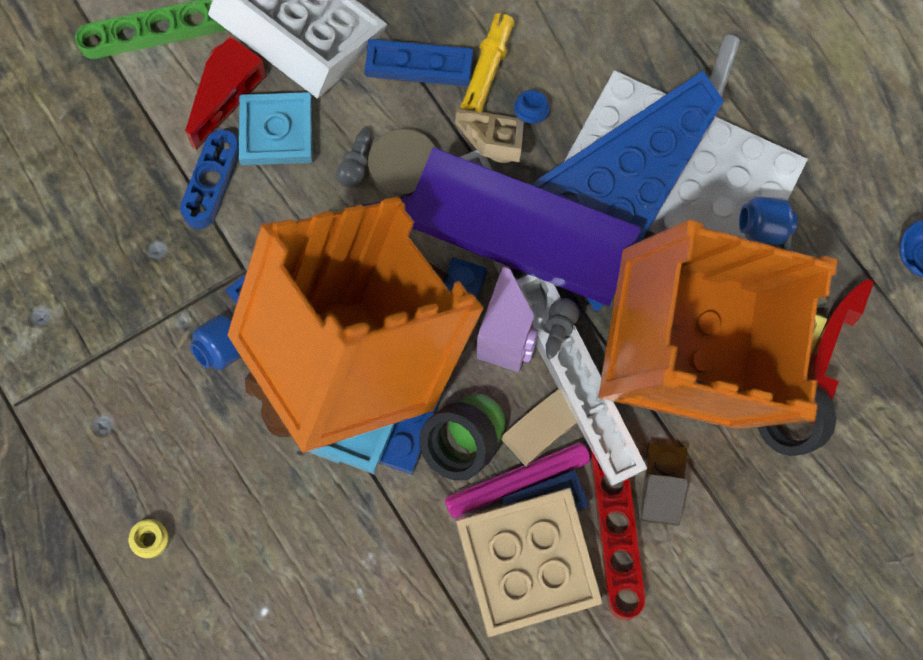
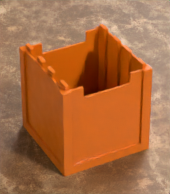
M398 196L386 198L377 204L347 207L344 211L334 213L328 211L314 214L313 217L296 221L290 219L261 224L227 336L302 453L433 411L483 310L475 296L469 295L459 281L455 283L450 292L408 237L414 221L405 211L406 206Z
M687 220L623 249L598 398L736 430L815 421L817 404L814 403L817 381H806L816 308L818 299L829 296L831 276L836 274L838 259L827 256L815 258L704 228V223ZM695 380H700L709 383L698 385L694 384L693 382H695Z

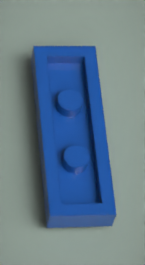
M369 39L364 69L365 77L469 86L473 49Z

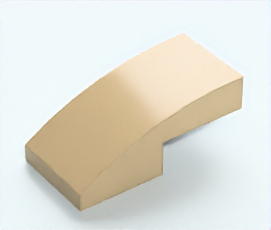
M558 389L512 426L501 437V440L525 466H528L552 448L559 438L578 424L560 389Z

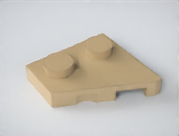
M457 108L455 124L483 157H489L499 163L519 162L524 121L515 117Z

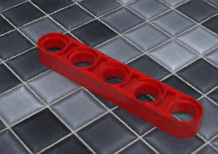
M590 448L589 453L607 602L610 612L616 618L628 621L637 617L645 606V593L630 478L622 481V492L617 495L606 494L601 487V481L606 475ZM619 513L626 518L628 523L626 531L620 534L609 531L606 526V518L610 514ZM619 551L627 553L632 559L631 570L625 573L615 571L610 562L611 556ZM624 590L630 591L636 596L637 607L633 612H623L616 606L615 599L619 592Z

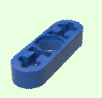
M216 130L207 137L182 199L180 211L186 224L191 228L203 229L213 223L239 158L237 139L228 130ZM224 142H226L230 150L224 149L219 158L221 164L217 162L218 152L216 146L222 147ZM207 172H216L220 175V180L216 185L207 187L201 184L202 176ZM200 193L204 196L202 205L205 213L199 212L197 217H194L191 208L197 209L202 200L199 195Z

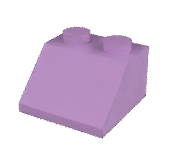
M502 267L477 336V359L519 373L523 361L527 363L531 361L536 346L535 340L538 330L532 328L534 314L511 270Z

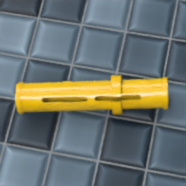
M501 13L493 16L487 38L483 39L479 46L481 54L463 102H461V109L473 111V108H475V111H483V106L500 60L504 59L507 54L506 44L515 24L514 19L504 14L502 22L500 21Z

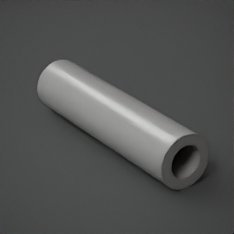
M734 35L724 36L709 79L721 97L740 45V39Z

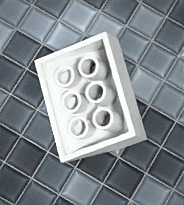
M213 0L208 14L316 98H319L338 83L367 50L369 39L376 40L387 27V23L356 0Z

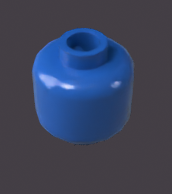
M754 196L740 210L739 229L748 240L767 245H782L787 241L789 235L794 234L797 229V213L792 211L791 204L785 198Z
M225 315L214 316L193 332V342L190 344V349L196 360L204 368L211 367L215 370H223L241 358L227 336L232 319Z

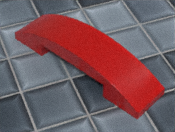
M869 279L855 287L838 305L825 323L815 349L810 356L806 381L816 380V385L828 394L831 401L839 381L825 376L843 323L854 326L863 315L874 281Z

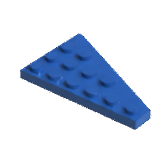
M702 71L530 185L641 227L637 240L638 243L644 239L723 105L724 100L704 71ZM586 297L596 313L605 305Z

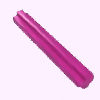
M583 443L567 447L531 462L528 466H521L445 499L447 510L454 519L502 500L504 496L588 464L590 462L589 452Z

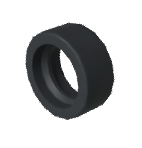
M816 385L814 403L817 404V410L811 436L805 440L797 441L789 437L781 425L758 427L766 444L776 452L788 456L804 455L827 444L834 433L837 419L834 404L828 394Z
M458 402L446 405L426 420L420 432L419 444L422 455L431 469L444 478L459 481L470 479L490 463L497 450L498 438L494 425L484 412L474 405ZM448 421L454 422L469 431L475 440L477 448L474 459L471 461L462 460L448 451L441 437V427L444 423Z

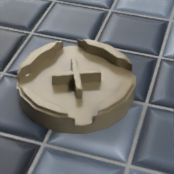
M398 129L385 133L375 141L369 151L368 169L372 182L381 192L391 197L413 195L433 147L435 148V145L427 136L415 130Z

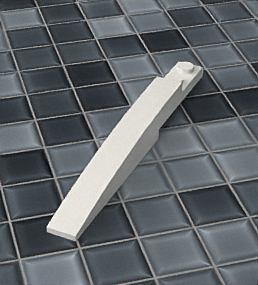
M478 150L460 157L493 170L487 158L483 157ZM493 261L499 275L502 267L511 270L534 314L532 328L538 330L535 340L536 347L611 486L646 471L647 467L614 402L598 398L601 376L575 325H573L572 333L564 337L561 349L553 359L546 357L545 345L550 333L546 326L549 319V309L554 301L561 299L555 285Z

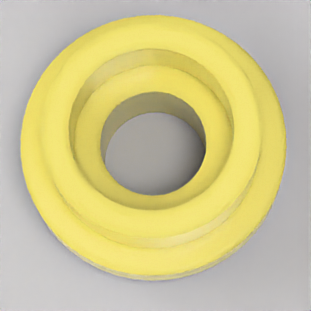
M144 519L136 523L131 529L128 538L131 550L137 556L145 559L159 556L166 549L169 540L165 526L154 519ZM154 533L156 536L155 542L150 546H145L143 543L145 535Z

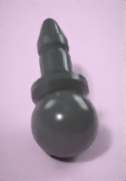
M364 127L359 132L352 150L344 154V161L337 167V179L341 185L347 188L357 187L364 180V168L368 164V160L364 156L370 142L369 127Z
M558 299L550 306L549 319L546 324L550 333L545 345L546 357L548 359H553L560 351L564 337L572 333L573 325L579 318L578 306L570 299Z

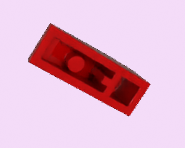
M231 36L223 44L217 45L211 51L206 61L185 132L191 146L196 150L239 106L240 95H250L267 77L262 59Z

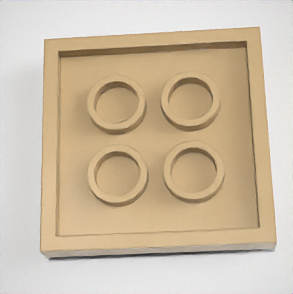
M570 488L455 520L488 638L603 604Z

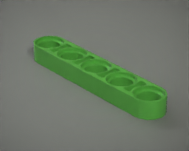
M196 0L85 24L77 30L75 41L80 52L85 57L97 59L228 30L208 15L213 0ZM193 13H199L204 16V19L199 25L191 26L186 23L187 17ZM160 20L170 23L169 28L163 33L152 31L153 25ZM124 28L136 30L134 37L129 40L119 39L118 34ZM99 35L102 37L100 44L96 47L88 48L84 46V41L88 36Z

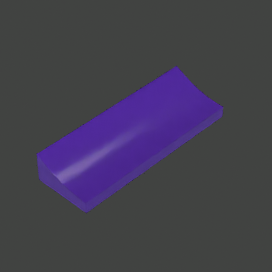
M434 147L405 210L414 221L412 228L607 306L611 305L616 293L623 249L636 244L641 231V227Z

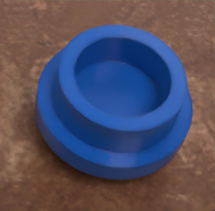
M527 90L516 99L514 113L524 122L540 123L547 118L549 113L547 98L539 91Z

